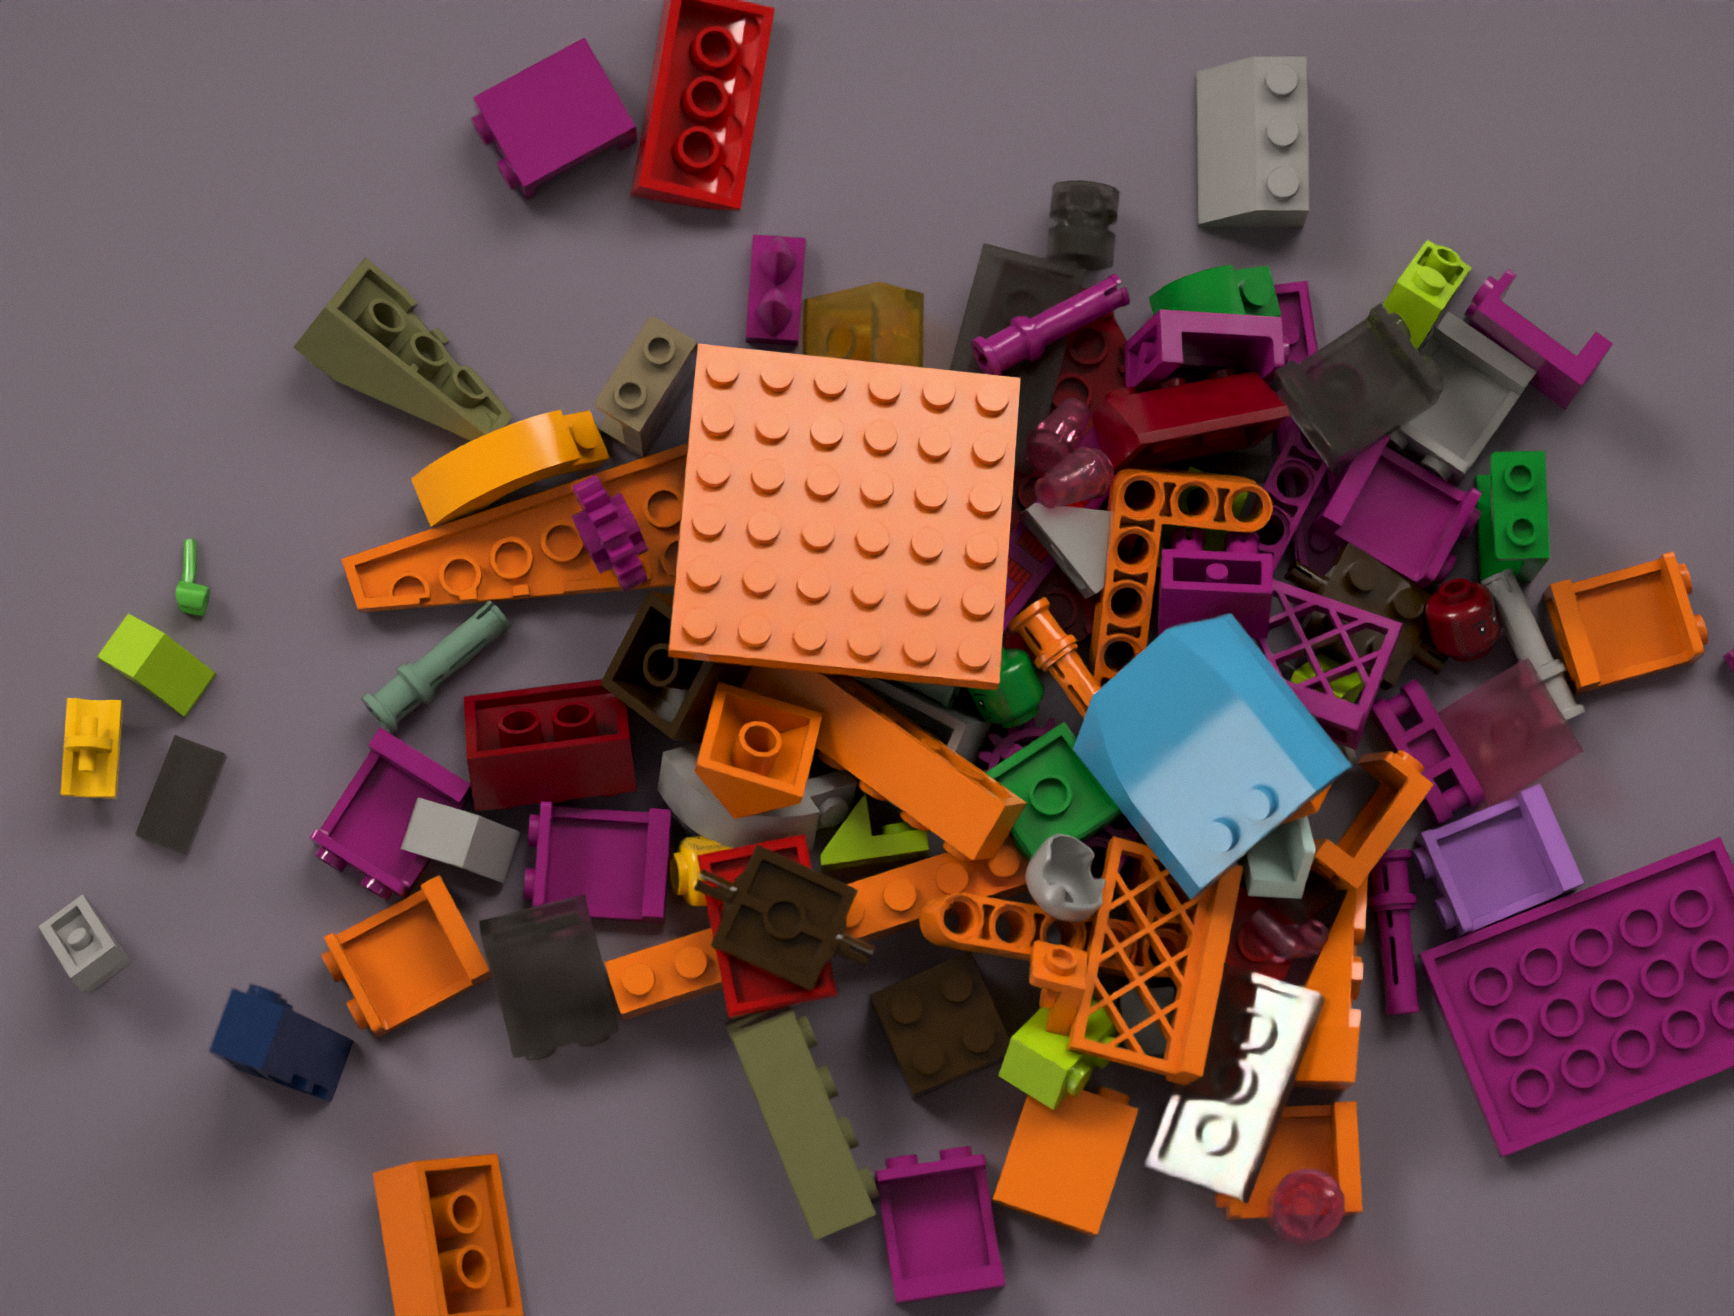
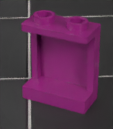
M585 37L473 97L477 115L470 119L485 146L494 142L503 158L496 162V165L510 190L519 187L526 200L536 195L535 188L538 185L616 144L618 150L621 151L638 141L634 122Z
M1507 269L1498 281L1490 275L1471 300L1472 303L1464 313L1465 316L1471 319L1468 325L1536 370L1537 372L1529 384L1566 410L1600 365L1613 343L1598 332H1595L1576 356L1502 302L1516 277L1514 272Z
M1160 309L1124 343L1126 387H1136L1138 393L1152 391L1157 384L1165 380L1176 368L1209 370L1234 368L1236 375L1256 371L1268 384L1284 370L1289 359L1290 346L1288 338L1283 336L1282 317Z
M1372 426L1358 439L1310 528L1342 547L1348 542L1352 543L1422 589H1425L1434 580L1441 584L1456 561L1457 556L1450 551L1458 536L1465 539L1481 515V511L1476 509L1475 505L1482 492L1474 487L1467 492H1463L1386 447L1391 436Z
M379 727L368 744L371 751L321 828L319 830L314 829L309 838L314 845L319 847L315 854L318 859L341 873L347 865L365 876L360 883L363 887L388 901L392 894L401 899L407 898L431 859L400 849L417 798L463 811L473 795L469 782Z
M541 801L540 815L530 814L528 847H537L536 868H526L524 900L533 901L532 908L535 915L665 924L673 824L672 810L650 808L649 812L554 806L552 802Z
M971 1146L940 1150L939 1161L918 1163L917 1154L885 1159L886 1169L876 1170L875 1172L895 1305L1004 1288L1006 1285L997 1243L986 1173L985 1154L973 1155Z

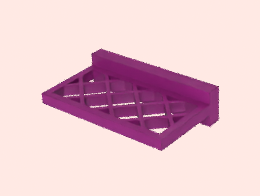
M1273 579L1272 596L1277 597L1284 612L1270 617L1269 630L1289 622L1300 644L1272 655L1265 639L1255 638L1261 652L1282 678L1283 676L1277 665L1301 655H1306L1315 677L1299 684L1287 680L1284 681L1333 743L1357 751L1364 733L1365 721L1401 635L1403 623ZM1289 602L1297 604L1298 606L1291 608ZM1314 611L1328 615L1335 629L1307 640L1297 618ZM1340 619L1350 623L1343 626ZM1366 628L1386 635L1380 650L1361 658L1358 657L1348 637ZM1341 640L1351 662L1324 673L1313 650ZM1374 664L1371 674L1368 677L1364 668ZM1357 672L1365 689L1358 705L1336 698L1329 683ZM1321 687L1324 693L1315 691L1314 689Z

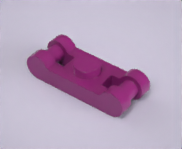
M1413 679L1401 686V693L1386 701L1381 697L1374 701L1369 713L1376 726L1386 737L1395 754L1398 750H1402L1424 766L1425 770L1422 775L1434 785L1422 801L1431 819L1437 826H1440L1453 818V811L1466 804L1469 807H1473L1484 801L1485 794L1419 682ZM1412 711L1420 724L1405 732L1398 719ZM1449 771L1456 785L1441 793L1434 779Z

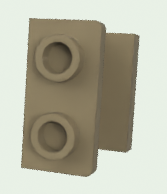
M650 316L595 400L596 408L606 414L598 427L599 433L639 458L646 457L694 383L697 341L657 317Z

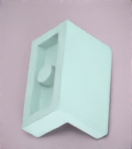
M1307 816L1279 825L1240 858L1248 896L1302 898L1315 855V845Z

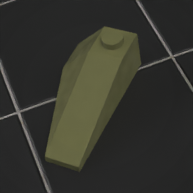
M364 257L293 346L314 367L321 369L335 381L471 441L505 427L513 416L473 368L460 366L448 353L445 346L449 340L439 328L430 331L413 310L418 303L409 292L366 257Z

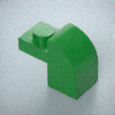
M1231 264L1206 269L1172 281L1148 297L1153 315L1161 309L1271 317L1282 316L1269 265L1234 270Z

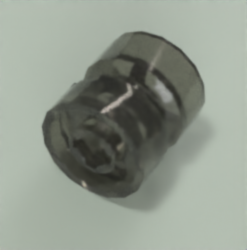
M1082 180L1063 181L1052 185L1049 217L1057 223L1048 229L1045 261L1060 268L1079 271H1099L1113 267L1116 235L1109 230V227L1117 223L1120 191L1107 184Z

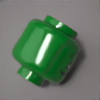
M1002 645L1000 681L997 690L967 688L980 716L986 722L1000 724L1002 728H1012L1029 721L1039 712L1040 707L1038 704L1043 699L1045 687L1030 656L1023 649H1004Z

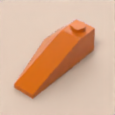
M1368 876L1358 889L1345 890L1284 1028L1283 1039H1273L1270 1070L1279 1071L1278 1085L1344 1092L1355 1083L1361 1010L1352 1009V1000L1358 999L1360 985L1363 980L1362 957L1357 956V945L1362 946L1365 934Z

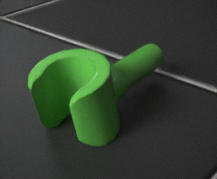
M186 539L184 540L182 579L177 585L175 596L178 607L182 612L204 616L209 602L210 587L195 583L197 577V540Z

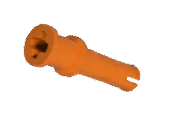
M1046 597L1041 598L1015 616L1007 624V627L1011 632H1018L1036 656L1033 662L1039 670L1042 669L1043 672H1050L1084 719L1092 696L1101 688V685L1077 654L1076 650L1079 647L1076 643L1078 641L1073 634H1065L1048 610L1051 604Z

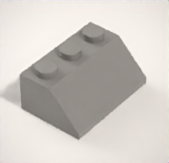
M1253 56L1197 71L1198 227H1303L1309 213L1307 56Z

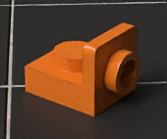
M1035 941L1031 949L1029 982L1033 986L1042 988L1039 1004L1040 1007L1047 1008L1046 1031L1068 1036L1086 990L1087 952L1064 945Z

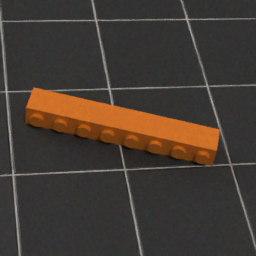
M1008 834L995 858L965 862L946 852L846 884L857 889L858 894L846 918L845 934L867 943L920 926L919 917L922 908L928 901L945 895L967 893L1004 899L1029 891L1025 879L1028 861ZM948 906L945 909L944 918L957 914V912ZM711 928L604 962L623 1021L723 989L716 950L711 947L713 941Z

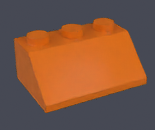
M498 1153L414 1161L373 1172L395 1316H524Z

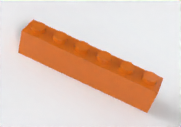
M752 666L741 687L744 690L823 713L815 745L819 749L817 752L818 758L832 768L841 771L846 769L860 779L858 785L865 793L881 801L888 799L903 810L900 816L904 821L921 831L927 832L930 830L945 841L943 848L952 856L962 861L971 862L995 858L1027 804L849 675Z

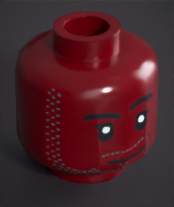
M1463 578L1452 579L1443 583L1426 603L1425 615L1434 646L1438 652L1452 657L1456 661L1468 662L1484 657L1490 652L1492 646L1500 637L1501 623L1494 596L1486 586L1476 582H1469Z

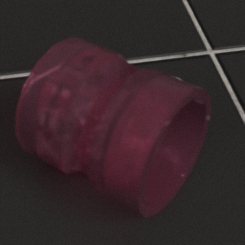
M1300 1169L1288 1174L1271 1190L1266 1202L1267 1218L1272 1230L1281 1239L1295 1245H1309L1327 1237L1340 1225L1345 1212V1198L1339 1184L1329 1174L1317 1169Z

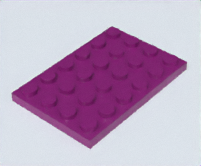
M1721 837L1436 946L1417 955L1500 1158L1734 1067V867Z

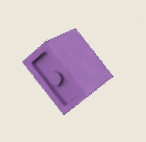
M1541 783L1520 791L1517 796L1433 831L1429 829L1420 833L1415 839L1418 848L1412 850L1413 859L1421 877L1424 880L1432 879L1440 897L1434 900L1435 910L1440 922L1446 930L1453 928L1457 938L1575 891L1584 884Z

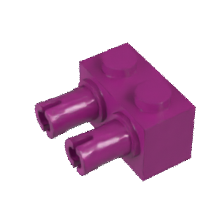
M1186 527L1175 529L1170 536L1171 549H1162L1158 634H1162L1165 630L1175 625L1192 621H1203L1231 613L1250 638L1268 639L1273 595L1272 554L1258 553L1260 540L1256 532H1246L1245 542H1241L1240 532L1230 531L1224 539L1226 552L1204 551L1205 534L1202 530L1191 527V540H1187Z

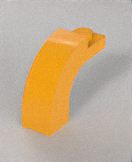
M556 410L524 419L474 439L440 457L412 477L411 481L430 527H434L480 513L501 497L534 482L557 475L599 467L610 457L590 410L563 415L561 410Z

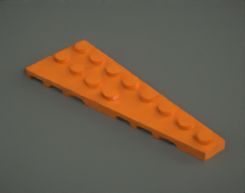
M688 443L342 558L341 561L359 613L482 603L489 600L494 602L624 591L611 569L599 574L571 517L582 511L573 491V485L594 475L599 478L609 497L619 492L622 494L649 551L638 556L646 573L647 581L629 590L675 586Z

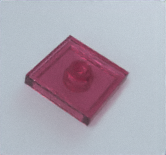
M1529 658L1520 661L1438 712L1442 722L1478 780L1485 794V800L1490 807L1584 752Z

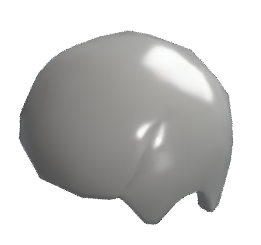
M1056 833L1048 838L1037 849L1028 863L1025 879L1032 898L1044 912L1056 919L1071 922L1086 920L1097 912L1103 904L1102 890L1105 887L1106 880L1103 878L1096 880L1091 875L1090 867L1095 857L1094 852L1075 837Z

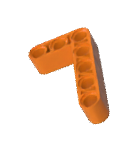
M1127 466L1118 471L1113 477L1107 511H1111L1105 581L1104 588L1096 596L1087 668L1101 687L1147 647L1162 524L1245 533L1255 532L1267 524L1273 508L1269 494L1254 480L1242 476L1147 466ZM1138 480L1149 482L1151 493L1145 503L1139 506H1130L1125 503L1124 493L1131 483ZM1190 486L1202 487L1204 499L1199 508L1189 512L1180 510L1178 499L1181 492ZM1249 491L1255 493L1257 496L1255 510L1246 517L1234 516L1232 513V503L1237 495ZM1130 534L1141 535L1144 539L1142 552L1133 559L1120 558L1117 550L1119 542ZM1122 588L1135 589L1137 591V601L1132 609L1126 612H1116L1111 609V599L1116 591ZM1116 641L1129 643L1131 652L1125 662L1119 665H1110L1104 662V654L1110 644Z
M1139 835L1136 843L1147 845ZM1137 858L1133 859L1130 891L1151 879L1140 859ZM1156 864L1161 872L1166 870L1165 866ZM1171 874L1165 877L1181 905L1190 901V898ZM1155 884L1134 896L1150 924L1172 912L1169 906L1164 914L1157 909L1155 894L1158 888ZM954 893L928 901L922 908L919 923L923 936L935 945L1030 961L1034 942L1043 941L1048 943L1046 933L1051 924L1061 934L1060 945L1087 952L1094 916L1091 915L1086 920L1078 922L1063 921L1047 914L1040 906L967 893ZM948 906L952 907L959 916V927L955 933L948 930L944 923V912ZM1194 906L1186 910V913L1190 919L1192 917ZM1128 909L1126 921L1108 918L1107 924L1119 944L1141 931ZM999 915L1006 918L1010 925L1011 933L1006 942L998 937L995 930V923ZM1176 917L1154 930L1171 958L1185 950L1188 936ZM1145 936L1123 949L1140 977L1156 968L1148 957L1150 944ZM1114 955L1099 963L1097 973L1127 978ZM1183 958L1175 962L1179 971L1182 968ZM1166 969L1149 979H1161L1170 976Z

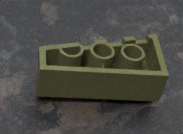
M790 1007L741 1016L724 1023L731 1042L733 1041L738 1051L744 1074L756 1101L760 1105L764 1122L775 1148L780 1154L783 1168L814 1240L875 1216L876 1213L870 1200L879 1197L877 1187L868 1167L865 1166L857 1169L850 1150L858 1147L859 1144L847 1115L837 1119L829 1099L839 1095L827 1066L825 1065L820 1068L815 1066L809 1049L817 1046L818 1043L807 1016L803 1015L796 1018L793 1010Z

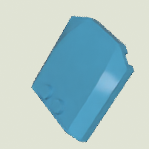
M1231 613L1203 621H1192L1175 625L1165 630L1092 696L1073 748L1190 900L1205 892L1231 870L1240 858L1305 803L1317 797L1352 767Z

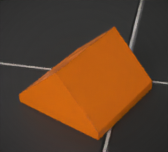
M718 682L694 772L734 819L800 804L804 795L823 713Z

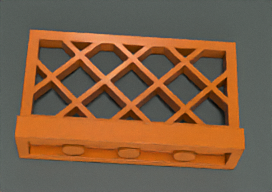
M1112 837L1109 840L1102 878L1106 880L1105 887L1102 890L1103 904L1094 913L1087 947L1086 990L1071 1026L1067 1049L1166 1075V1081L1186 1086L1203 1076L1243 866L1236 864L1200 896L1181 905L1165 877L1170 875L1167 869L1163 872L1159 870L1156 864H1163L1149 846ZM1121 854L1140 859L1151 879L1130 891L1118 873ZM1155 884L1172 912L1150 924L1134 896ZM1115 888L1120 898L1112 902ZM1124 903L1141 931L1119 944L1107 922L1109 912ZM1194 906L1192 917L1190 919L1186 913V910ZM1176 917L1188 938L1185 950L1171 958L1154 930ZM1145 936L1162 964L1140 977L1123 949ZM1105 941L1110 950L1101 955L1103 942ZM1114 955L1131 983L1109 996L1097 978L1099 963ZM1183 958L1180 972L1175 962ZM1166 969L1177 987L1175 1002L1161 1010L1144 984V981ZM1134 988L1151 1017L1129 1029L1112 1001ZM1094 992L1099 1003L1090 1008ZM1102 1007L1120 1034L1119 1037L1107 1044L1084 1038L1088 1016ZM1173 1010L1171 1024H1169L1164 1015ZM1155 1021L1167 1040L1164 1059L1145 1055L1133 1034ZM1124 1041L1129 1050L1114 1046Z

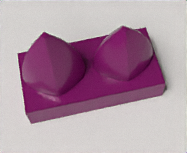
M753 234L746 342L799 346L806 238Z

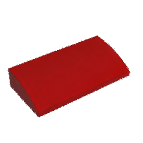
M664 0L630 196L706 209L739 211L741 209L775 8L743 0Z

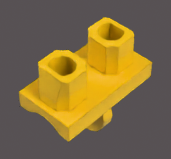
M67 698L61 796L117 799L124 704L122 700Z

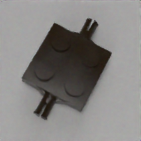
M1350 542L1340 548L1330 570L1322 576L1300 563L1297 559L1289 566L1284 579L1292 582L1299 588L1403 623L1401 635L1380 684V688L1384 691L1395 686L1405 663L1410 659L1432 671L1435 675L1445 666L1444 662L1448 660V656L1438 652L1437 649L1423 641L1424 626L1427 621L1425 608L1432 594ZM1318 611L1307 614L1301 625L1307 640L1335 629L1329 616ZM1340 619L1343 626L1350 623ZM1366 628L1348 637L1358 657L1361 658L1380 650L1386 635ZM1341 640L1318 648L1343 665L1351 662ZM1374 664L1364 668L1368 677L1371 674Z
M758 844L746 869L733 883L706 871V869L702 870L699 876L700 880L718 888L697 880L694 891H699L724 903L722 921L711 943L712 948L811 993L824 966L834 958L835 954L858 963L866 968L873 954L874 945H869L845 934L846 918L858 894L857 889ZM851 948H853V949H855V950H857V951H860V952H862V953H864V954H866V955H868V956H865V955H863V954H861V953H859V952H856V951L852 950Z

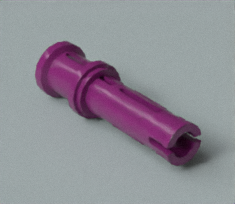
M1112 274L1107 279L1030 319L1025 315L1022 317L1019 315L1010 320L1009 327L986 339L981 336L972 339L970 345L979 368L983 374L1002 376L1003 371L1026 359L1033 362L1041 358L1045 346L1120 307L1130 304L1126 288L1117 289V286L1122 283L1121 279L1116 274Z
M1411 849L1386 850L1370 872L1373 896L1368 899V908H1371V913H1377L1386 1002L1385 1015L1387 1016L1420 1013L1409 910H1414V904H1417L1416 895L1410 893L1407 861L1412 858Z

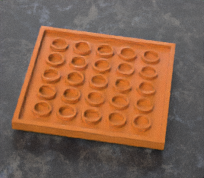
M698 344L668 657L997 690L1000 681L1021 378Z

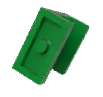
M1545 451L1494 452L1489 459L1490 475H1476L1473 479L1474 488L1482 492L1475 505V508L1481 511V515L1475 524L1478 583L1481 584L1480 581L1511 567L1515 571L1514 575L1518 583H1531L1550 559Z

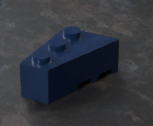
M254 984L249 985L247 993L232 988L209 1052L231 1068L332 1102L354 1041L292 1010L293 1006L287 1004V1000L281 998L279 993Z

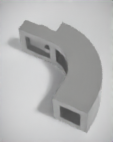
M693 743L663 752L657 790L666 804L692 830L709 840L728 847L736 848L805 834L808 850H811L814 846L816 830L834 827L844 822L852 811L857 782L851 773L845 769L844 771L838 770L808 779L800 804L734 819L694 772L702 743Z

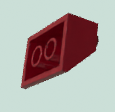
M1234 368L1214 371L1206 375L1204 381L1187 384L1184 377L1169 379L1157 384L1155 390L1138 393L1136 387L1121 388L1108 393L1105 396L1106 400L1091 415L1108 476L1117 474L1118 471L1127 466L1156 467L1254 448L1290 417L1288 406L1256 371L1236 375Z
M602 679L464 696L466 756L475 811L507 810L514 806L538 804L541 801L557 804L570 799L594 796L612 797L620 793L637 791L628 706L600 685Z

